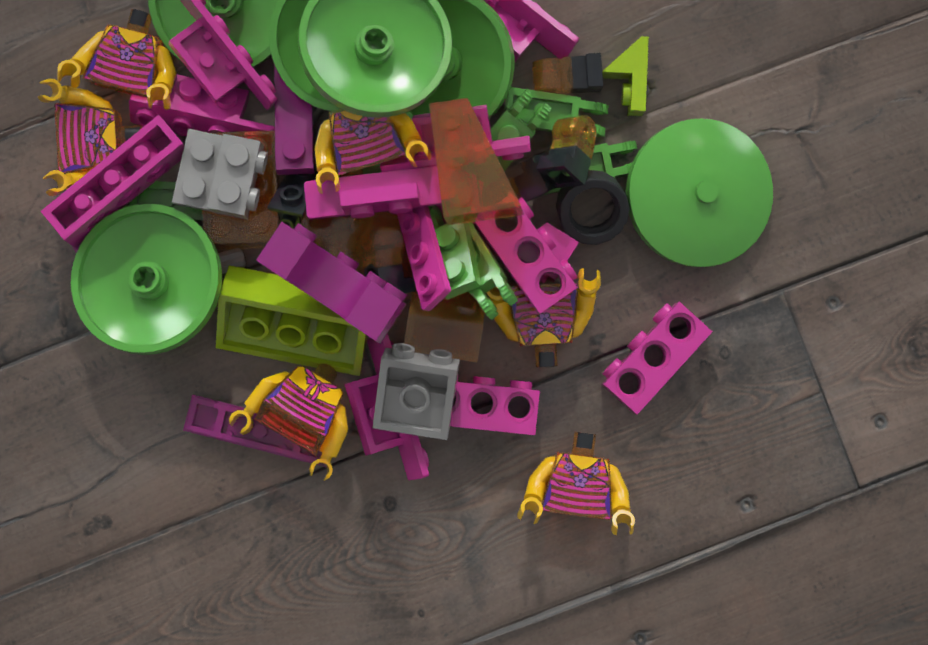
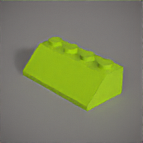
M229 265L218 300L217 349L360 376L368 339L366 334L279 275Z

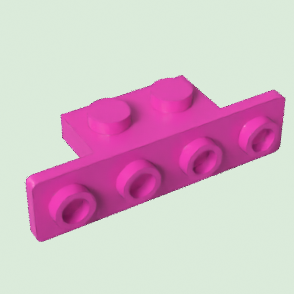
M180 0L196 21L170 39L168 45L213 102H218L245 82L267 111L272 108L277 100L274 95L276 89L273 83L264 74L259 76L251 66L253 60L250 54L242 45L236 47L228 36L230 31L225 22L218 15L214 17L204 6L206 0Z
M484 0L497 12L504 22L511 37L515 62L535 40L561 61H565L579 41V38L567 26L559 23L536 2L531 0Z
M177 74L170 94L171 107L168 110L164 109V104L161 100L155 101L152 108H149L147 97L134 94L130 97V121L134 124L144 127L156 116L160 115L171 130L181 136H187L188 129L222 136L223 134L261 141L264 146L263 151L268 152V154H273L275 127L242 119L249 101L248 90L235 88L218 102L214 103L195 78Z
M487 105L414 115L412 121L422 142L427 145L431 153V160L429 161L425 152H418L414 156L417 167H413L406 154L388 156L381 160L380 169L381 172L449 165L450 163L463 161L467 166H474L486 163L487 158L502 156L503 160H515L524 157L525 152L531 151L530 136L492 141Z
M452 164L339 177L340 190L336 192L335 183L327 180L322 184L323 194L319 193L316 180L304 183L307 217L311 220L351 215L352 218H366L373 216L374 212L382 211L401 214L411 212L412 208L458 202L455 167Z
M425 206L412 208L411 212L397 214L421 307L423 310L431 311L450 293L451 287L429 207Z
M388 334L381 344L370 338L367 340L377 375L344 384L365 456L398 446L407 479L411 481L428 477V455L424 448L421 447L417 435L373 428L381 358L385 348L392 349L394 343L390 341Z

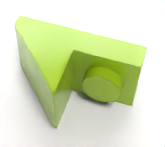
M641 36L602 71L603 78L629 79V83H623L621 96V104L628 106L627 116H643L646 111L649 37Z

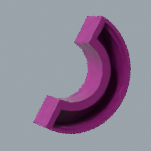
M281 222L256 261L344 318L345 321L381 344L407 305L403 302L407 295L371 271H369L366 277L356 271L359 263L341 251L337 257L333 256L315 244L314 240L317 235L299 223L292 229Z

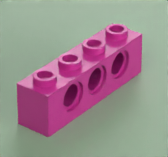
M158 115L40 212L63 240L75 248L102 219L124 208L180 162L184 144Z

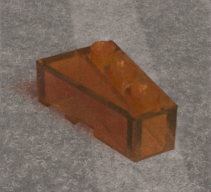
M468 98L430 103L443 217L448 226L524 215L522 207Z

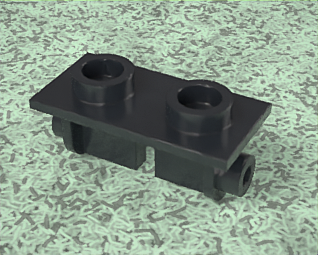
M314 163V173L285 175L267 206V210L278 212L279 223L283 222L292 229L298 223H301V217L306 212L304 183L316 180V175L318 174L316 163Z

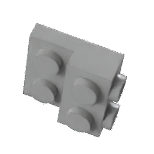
M188 129L172 203L248 220L250 210L256 211L260 189L255 188L258 173L264 174L268 152L263 151L264 146L261 141L223 134L222 136Z
M403 343L392 345V349L385 348L380 364L373 428L447 440L460 360L453 359L451 352L441 349L431 350L428 355L415 353L413 346Z

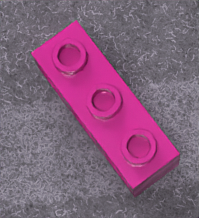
M511 194L475 219L474 224L538 314H541L577 288L573 281L578 276L566 259L559 262L551 250L556 245L546 230L543 228L537 231L529 220L534 214L525 200L521 197L516 201ZM504 211L513 213L517 219V227L511 232L499 230L495 223L499 213ZM524 242L535 244L539 250L538 259L533 263H524L518 257V247ZM554 273L559 277L561 285L557 293L550 295L541 290L539 281L543 274Z
M680 301L672 307L666 303L652 318L656 325L647 334L641 330L627 345L631 352L622 362L616 358L602 373L606 379L601 385L633 414L638 415L713 332ZM674 318H680L687 324L688 331L682 339L673 337L669 331V325ZM650 345L659 347L663 353V360L656 367L650 366L644 359V352ZM627 372L633 373L638 379V387L631 394L624 393L619 387L620 377Z
M473 376V383L458 382L457 377L456 402L452 408L450 426L535 435L540 391L532 390V382L510 380V387L495 386L496 378ZM485 392L491 396L493 405L489 412L479 414L472 409L471 399L476 393ZM516 396L524 397L529 403L528 413L521 418L513 417L508 411L510 400Z

